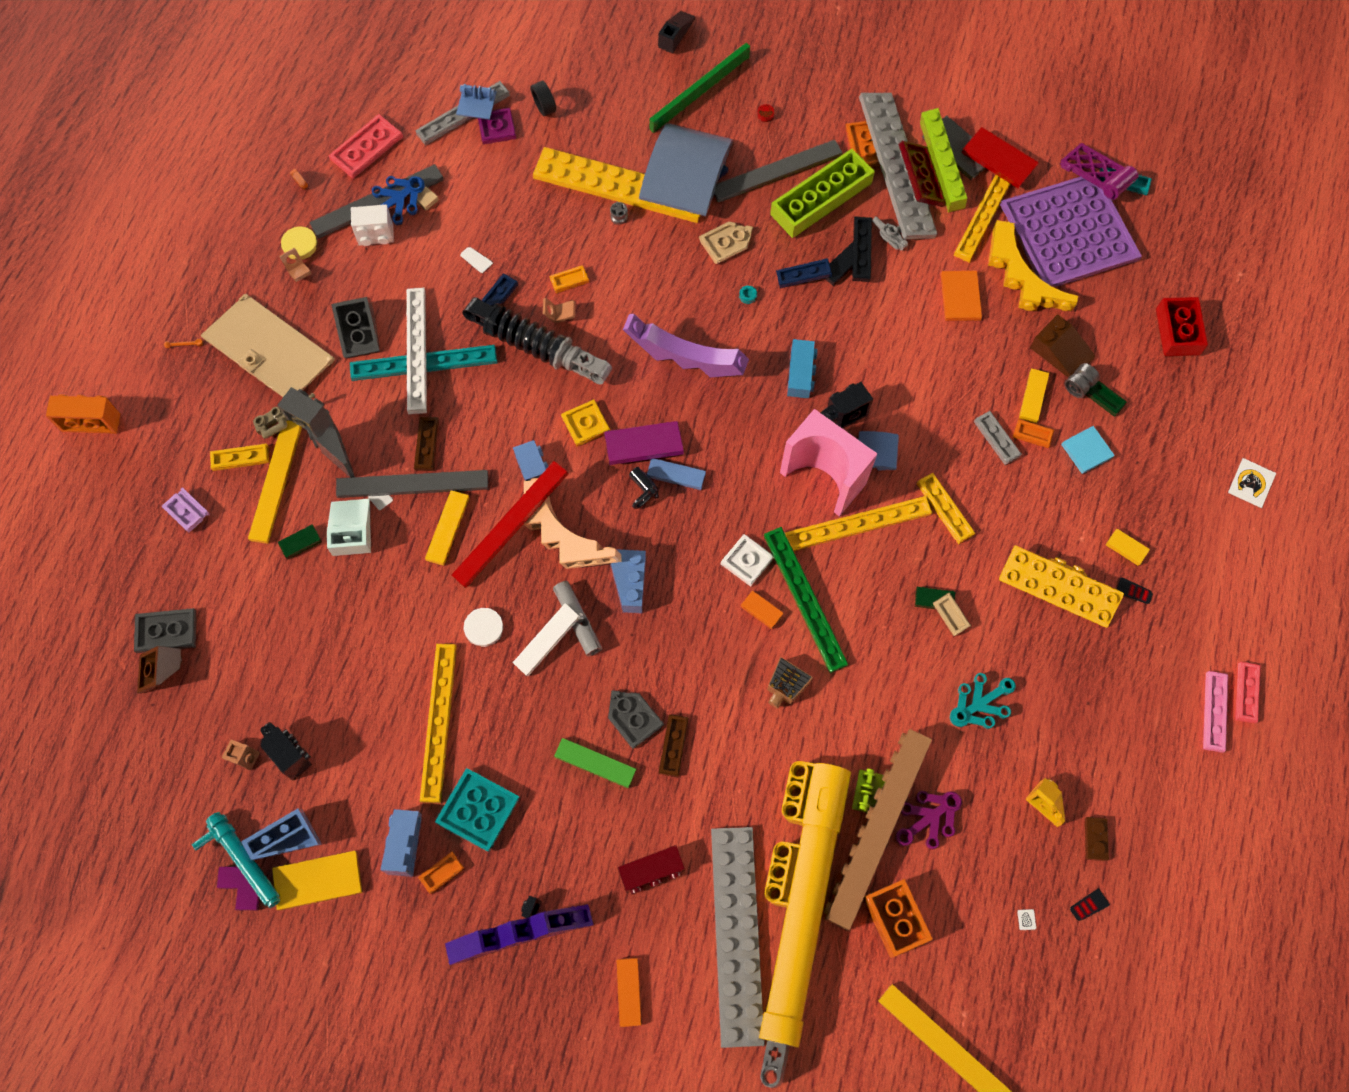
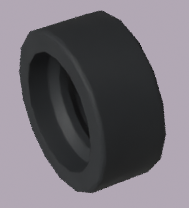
M542 80L531 85V94L540 113L543 116H547L555 112L556 104L546 82Z

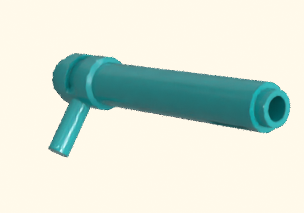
M220 812L209 816L206 820L209 832L192 843V847L197 851L215 838L218 843L222 844L264 905L269 908L276 906L280 902V895L255 860L250 859L242 842L235 834L236 830L232 824H228L229 820Z

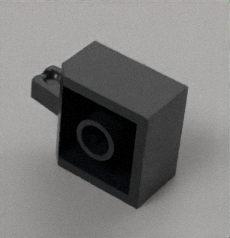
M862 382L853 383L844 391L832 394L827 408L820 413L843 429L868 416L873 398Z
M271 722L266 723L260 729L264 736L261 741V748L278 769L292 781L312 765L308 760L311 756L304 748L297 744L299 743L298 740L287 729L283 731L278 726L275 727Z

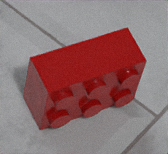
M1199 297L1163 298L1156 308L1164 356L1201 355L1208 346Z

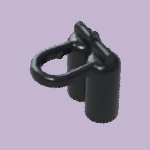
M639 467L634 468L629 476L644 492L632 505L634 509H638L651 497L654 496L658 499L659 495L658 488Z

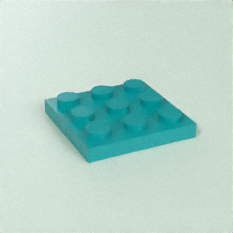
M466 768L435 823L481 849L490 852L520 797Z

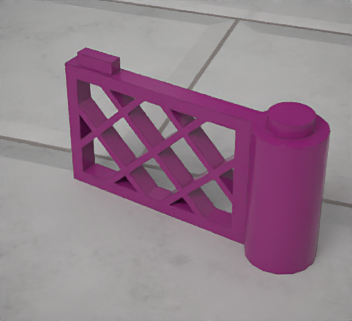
M1080 143L1060 162L1061 168L1068 172L1072 171L1103 189L1104 195L1109 199H1116L1138 179V172L1134 167H1123L1083 143ZM1082 150L1085 153H1087V155H1079L1078 152ZM1076 160L1077 164H1071L1068 161ZM1080 160H1089V163L1081 164ZM1093 160H1099L1101 163H1093ZM1091 168V172H1085L1082 170ZM1094 168H1103L1104 172H1095ZM1107 168H1113V169H1115L1116 171H1109V172H1108V171H1107ZM1097 177H1105V181L1102 182Z

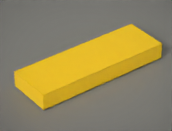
M1031 368L1019 419L1034 423L1038 422L1049 373Z
M260 444L210 451L212 471L269 463L268 445Z

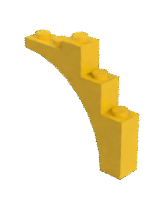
M997 220L992 233L988 266L1005 268L1003 287L1021 290L1019 308L1027 311H1036L1040 305L1045 308L1052 307L1063 311H1073L1077 304L1078 296L1060 291L1039 279L1029 269L1018 251L1014 236V223Z

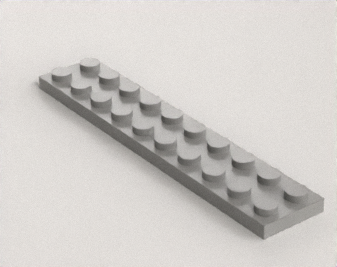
M861 93L859 96L860 103L903 240L935 238L937 231L928 204L917 202L898 145L901 141H908L892 93Z
M752 827L711 829L721 1048L765 1046L764 1039L759 1038L763 1009Z

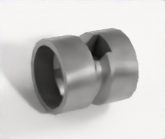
M1083 363L1064 382V385L1070 394L1077 398H1082L1100 380V375L1094 367Z

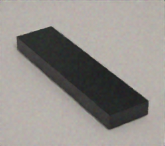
M854 216L852 281L870 282L871 217Z

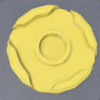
M294 227L288 230L281 239V247L284 253L295 248L302 260L310 257L317 249V238L313 231L306 227ZM289 255V256H288V257L291 258V259H295V258H296L295 255Z

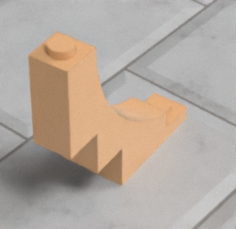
M538 478L524 481V493ZM550 497L524 523L530 530L541 529V543L547 549L560 548V564L566 569L622 562L621 554L615 548H603L597 541L577 536L564 528L553 511Z

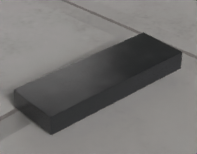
M853 242L830 263L832 277L824 279L833 286L853 268Z

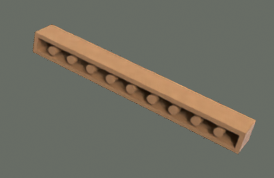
M911 729L906 734H901L898 744L901 746L898 752L894 751L890 762L893 763L891 769H886L882 780L885 781L882 789L878 787L873 798L877 801L874 807H869L865 816L868 818L866 826H861L857 834L860 837L857 845L853 844L849 856L852 858L849 864L845 863L840 873L843 875L841 883L837 882L832 891L835 897L832 903L828 901L823 912L826 914L825 920L847 931L850 930L932 739Z

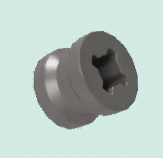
M616 202L610 207V218L614 224H624L628 219V210L624 203Z

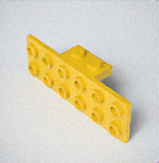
M1016 545L1013 547L999 577V580L1103 627L1109 626L1124 596L1123 592L1087 577V574L1084 573L1085 569L1077 565L1073 567L1066 565V561L1058 557L1048 560Z

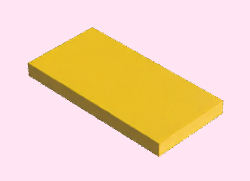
M357 851L272 868L274 888L280 895V902L276 905L278 911L362 893Z

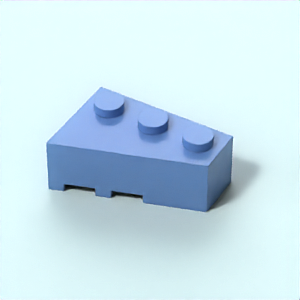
M616 549L621 554L622 562L610 563L622 611L642 613L646 551Z
M300 808L241 841L251 860L322 845L305 812Z
M394 809L393 815H390V829L386 838V847L380 869L384 873L413 877L422 814L419 811Z

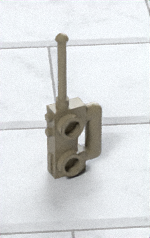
M311 393L309 398H315V394ZM273 407L270 412L257 416L253 423L256 432L267 439L285 429L288 419L279 407Z

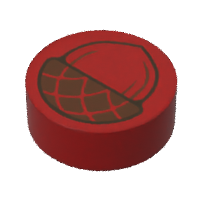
M768 104L759 106L757 111L758 119L763 122L771 121L774 117V108Z

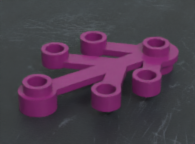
M926 791L917 793L916 801L919 804H925L926 802L941 804L935 809L904 803V806L910 808V812L906 813L902 808V815L909 816L914 814L925 817L909 829H900L895 835L896 842L900 846L909 845L913 840V836L930 824L929 838L925 844L928 849H936L939 845V840L937 839L939 818L944 812H946V823L942 827V835L947 838L953 836L955 833V828L953 827L954 814L962 805L961 797L956 792H946L943 796L928 794ZM919 794L925 795L926 800H920ZM948 799H952L954 801L953 806L948 804ZM946 827L951 829V834L945 832ZM900 835H905L907 840L905 842L901 841ZM930 839H933L936 842V845L934 847L930 846Z

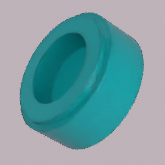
M750 285L742 287L739 293L740 300L745 304L754 303L757 299V290Z

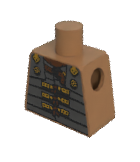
M780 657L767 688L773 694L768 703L777 709L783 701L791 705L808 687L813 677Z

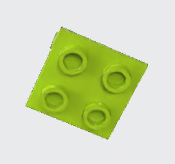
M867 769V771L859 770L852 809L867 813L870 806L874 807L877 801L873 799L878 787L882 789L885 782L882 780V774L875 773V770Z

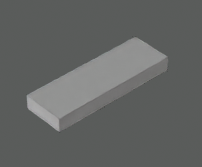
M991 411L974 420L975 425L1004 465L1021 457V452Z

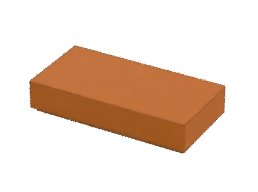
M1018 419L1013 438L1049 448L1054 430Z
M754 591L750 592L740 606L771 630L783 616L782 611Z
M451 852L418 878L431 895L465 868L456 855Z

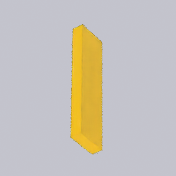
M934 473L917 481V486L924 496L927 497V500L958 544L975 535L974 530Z
M450 491L426 554V561L445 565L469 501V495Z

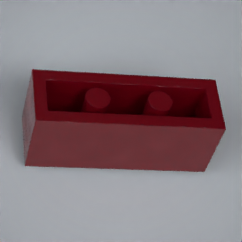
M677 845L617 867L626 893L631 892V895L642 892V887L650 885L651 888L663 883V879L668 877L671 880L682 876V872L685 871Z

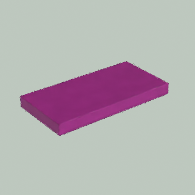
M678 421L604 432L610 465L684 454Z

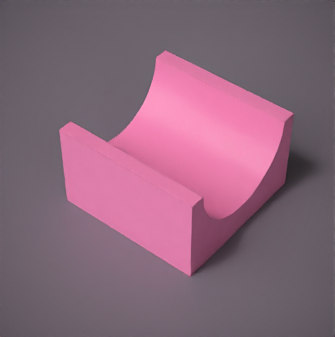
M814 409L787 440L780 473L786 477L792 471L803 467H814L828 473L835 480L839 488V497L834 513L841 516L867 484L877 453Z

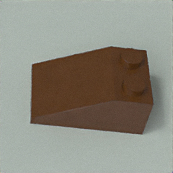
M1058 314L1035 337L1030 346L1034 352L1068 378L1074 374L1081 364H1089L1095 358V354L1075 328Z

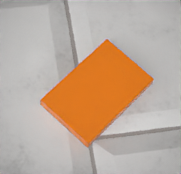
M867 122L846 123L845 128L850 149H853L870 167H879L880 163Z
M942 271L941 285L945 321H981L982 313L977 271Z

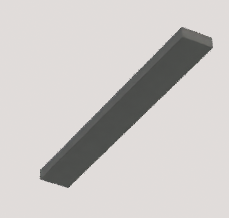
M834 139L716 184L714 196L718 203L838 158L842 155V151Z
M435 164L404 178V180H409L413 176L420 177L427 188L444 180ZM414 184L413 187L417 188L419 184ZM387 186L384 188L401 191L406 187L396 186L395 188H389ZM371 193L309 223L319 239L351 224V207L381 205L391 197L382 196L375 198Z
M488 470L336 478L337 498L450 492L451 490L455 492L488 490Z

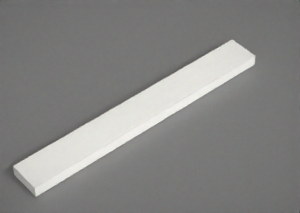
M425 288L407 289L408 414L427 413Z

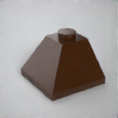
M156 646L141 654L139 658L137 693L142 694L159 686L180 669L182 664L181 649Z

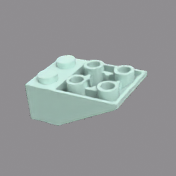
M370 499L331 502L327 527V549L332 556L371 553Z

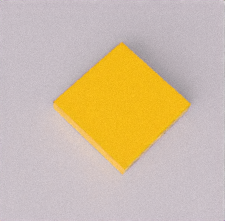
M591 400L561 414L577 447L605 435V431H610L595 400Z

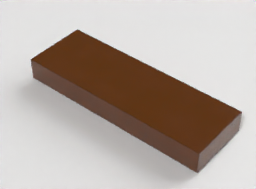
M438 417L419 418L414 470L434 471L439 426Z
M669 714L658 774L679 777L689 717Z

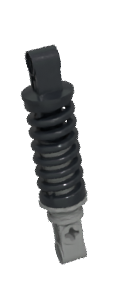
M474 297L462 311L463 316L467 320L483 326V333L485 335L499 338L500 341L507 342L508 345L515 346L518 350H524L528 355L532 354L536 359L541 358L542 362H549V365L556 370L564 366L566 370H572L596 384H603L612 371V366L607 361L581 350L578 346H572L570 337L560 334L555 338L556 333L554 330H550L547 333L546 326L539 328L537 322H533L530 325L529 318L522 320L521 314L514 315L511 309L506 311V307L501 303L491 306Z

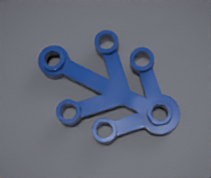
M394 176L387 177L386 183L389 188H395L396 186L406 187L401 191L385 189L380 186L372 188V194L375 198L382 196L391 197L381 205H387L389 209L396 204L395 214L392 216L394 224L401 225L403 223L405 197L409 194L411 196L410 204L407 205V212L410 215L417 214L418 194L425 188V183L420 177L413 176L409 180L397 179ZM390 180L395 181L393 184H389ZM419 184V187L414 188L413 185ZM375 190H380L379 194H375L374 192ZM411 207H415L414 211H410L409 209ZM401 217V220L395 221V218Z

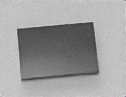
M196 609L135 614L134 652L145 653L156 646L177 649L196 648Z

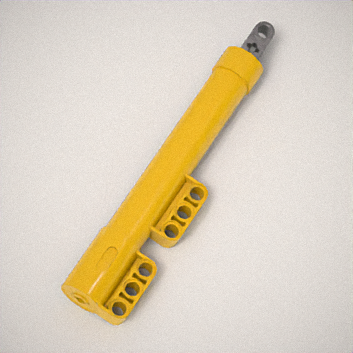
M797 761L791 765L782 805V814L788 822L803 827L800 844L779 842L775 845L765 888V896L770 903L787 908L767 1010L763 1014L759 1034L760 1039L767 1040L761 1070V1081L770 1088H777L783 1082L789 1047L799 1048L804 1024L802 1017L837 834L840 833L851 772L849 770L830 764ZM798 769H805L803 776H796ZM794 789H801L799 796H792ZM791 808H796L797 813L795 816L790 817L787 815ZM782 849H789V854L786 857L781 858L779 856ZM778 869L785 870V874L782 878L775 877V873ZM780 890V897L778 899H771L772 891ZM778 1048V1052L781 1053V1057H777L775 1061V1057L772 1056V1052L777 1051ZM770 1071H775L777 1074V1080L773 1084H770L767 1080V1075Z

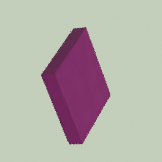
M511 108L493 110L490 120L478 118L483 144L516 139Z

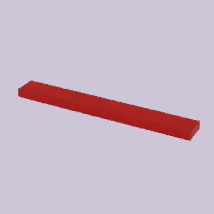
M553 461L451 576L463 587L467 588L569 473Z

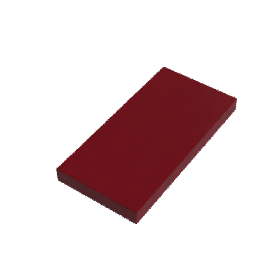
M901 141L898 145L917 202L943 207L946 201L928 147Z

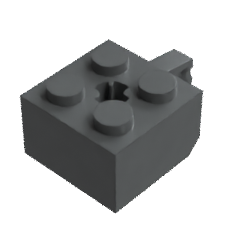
M291 387L277 405L289 421H293L313 433L316 437L322 436L333 422L329 416L330 412L324 408V403L316 398L312 400L301 389L297 391Z

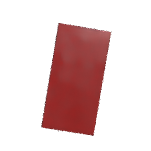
M983 127L977 131L961 152L1018 189L1039 164L1033 158Z

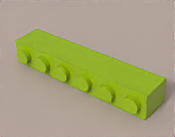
M939 108L922 112L920 120L921 129L946 201L948 213L965 209L967 195Z

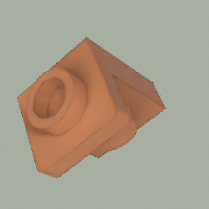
M231 739L222 758L251 770L260 752Z

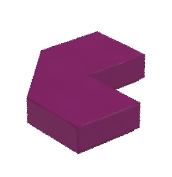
M219 867L217 888L237 889L235 910L258 911L260 898L239 868Z

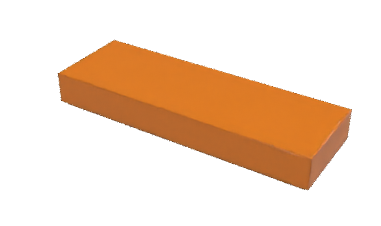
M638 958L616 959L620 1027L641 1026Z

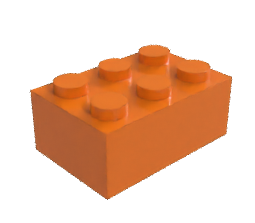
M59 394L58 396L50 395L46 417L61 432L117 434L120 413L105 396L87 397L85 395L68 396Z
M905 879L863 898L890 958L933 940Z

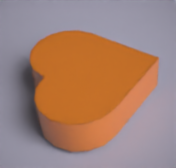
M296 169L290 172V175L302 190L308 187V184Z

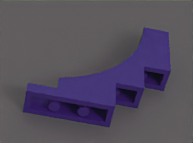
M587 904L544 911L526 919L509 921L494 928L477 930L445 943L449 965L467 962L523 943L567 933L576 929L593 926L589 905Z

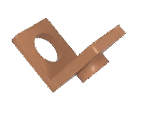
M295 248L279 256L295 282L312 274L303 263ZM295 255V263L288 264L286 261L287 257Z
M543 298V315L552 322L558 323L575 318L576 302L574 300L555 305L547 298ZM548 305H549V307H550V309H551V314L548 312V309H547V306H548Z

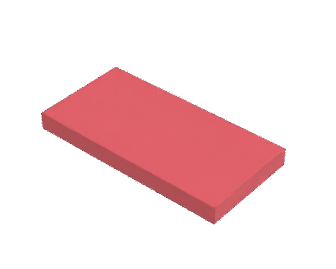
M378 114L333 151L329 158L354 179L402 139L403 134Z

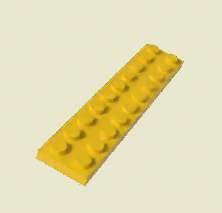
M546 147L543 148L533 172V179L695 223H698L700 218L699 214L640 200L639 194L645 176L643 173Z

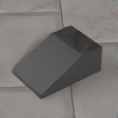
M363 297L331 304L344 358L380 351L371 298Z
M334 421L320 437H316L308 431L315 448L319 447L321 452L349 477H355Z

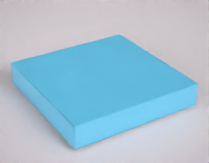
M1094 426L1063 441L1061 444L1082 474L1115 456Z

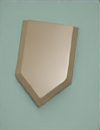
M729 221L699 236V239L714 263L718 264L748 248L753 227L747 225L746 227Z

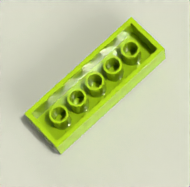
M850 149L773 201L770 215L794 238L871 185L875 171L853 149Z

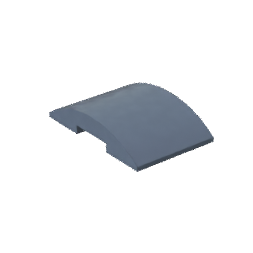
M667 123L662 129L652 151L642 182L639 199L706 216L733 139Z

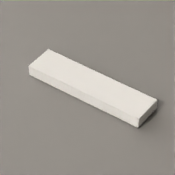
M564 604L513 663L526 676H529L578 621L580 616L567 604Z

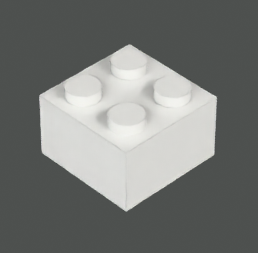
M387 205L351 207V226L358 245L369 246L371 244L394 243L393 222Z

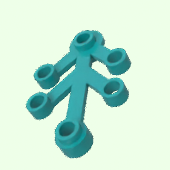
M983 673L976 674L974 677L975 687L972 704L967 708L966 698L971 692V687L967 683H962L958 687L957 708H954L950 713L951 723L956 727H964L970 723L983 726L985 729H991L995 725L993 717L986 716L983 719L971 714L979 711L997 715L1002 719L1008 718L1011 714V709L1008 706L995 707L987 704L1002 694L1010 695L1016 688L1015 682L1011 678H1004L996 689L982 697L983 685L986 683L987 677ZM977 677H982L983 682H979ZM1005 683H1010L1011 688H1007L1005 686ZM961 687H966L967 693L962 692ZM1001 709H1005L1007 715H1003ZM957 714H962L963 720L958 719ZM985 720H990L991 726L986 725Z

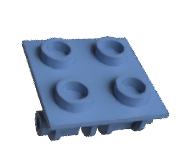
M467 84L460 85V92L462 93L456 115L490 120L497 91L491 87L479 86L477 88L476 85L473 87Z

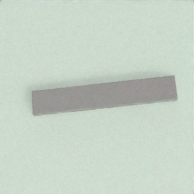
M501 81L490 86L493 90L497 91L494 105L510 96L509 91ZM458 106L415 130V132L426 146L473 117L456 115Z

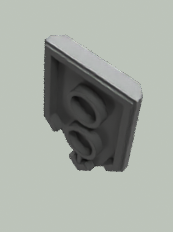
M611 691L608 719L632 749L639 746L662 728L664 723L640 693Z

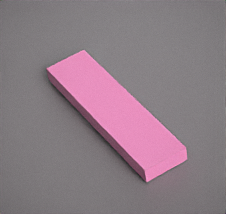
M1206 672L1204 750L1222 753L1226 751L1228 674Z

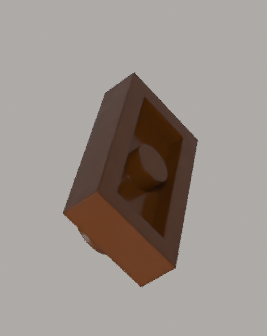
M1085 818L1086 860H1109L1108 822L1105 818Z

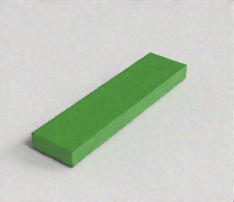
M562 738L554 755V758L628 789L636 772V769L564 738Z

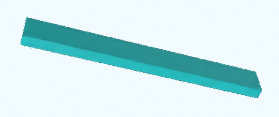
M495 345L426 353V372L497 364ZM407 355L350 362L351 380L358 381L407 375Z

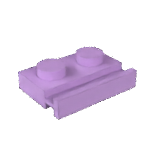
M182 487L178 494H174L162 505V508L189 533L209 513Z

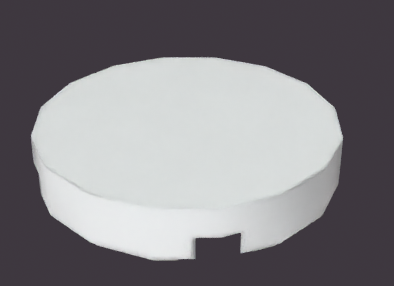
M479 608L472 611L464 622V632L467 639L472 644L481 647H487L496 643L503 631L501 617L496 611L489 608Z

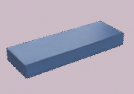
M651 459L647 472L649 478L697 490L702 489L706 471L659 459Z

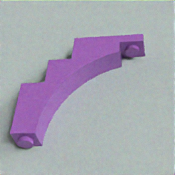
M629 314L623 331L656 361L673 359L682 369L700 368L710 378L743 375L749 361L739 349L712 348L686 341L664 331L653 323L645 324L635 314Z

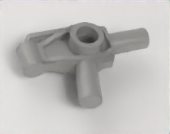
M877 216L873 218L872 222L880 229L881 237L893 248L903 250L908 246V242L903 240L900 235L901 230L899 226L896 227L889 223L884 224Z

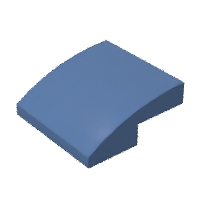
M859 431L858 440L877 453L872 468H877L878 471L897 470L899 435L887 432Z

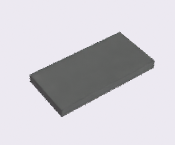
M946 115L942 118L958 170L972 180L986 168L961 153L972 137Z

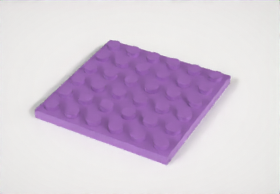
M1082 177L1001 201L1000 206L1008 221L1014 223V233L1036 276L1051 287L1060 286L1136 262L1142 257L1112 200L1104 195L1103 189Z

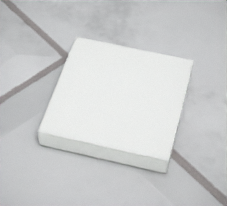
M744 534L720 564L751 587L772 562L774 556Z

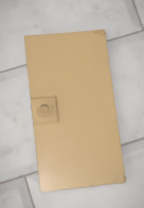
M247 294L241 296L228 311L201 334L203 339L282 397L285 396L291 387L297 391L299 389L304 390L335 360L333 356Z

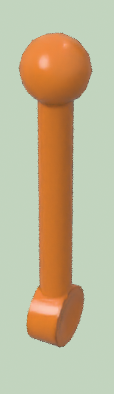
M196 339L195 341L175 343H170L169 341H166L164 343L165 348H170L171 346L196 345L200 347L203 345V341L201 339Z

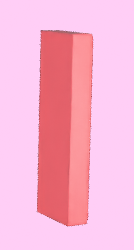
M1245 662L1238 663L1235 720L1254 724L1258 723L1261 665Z

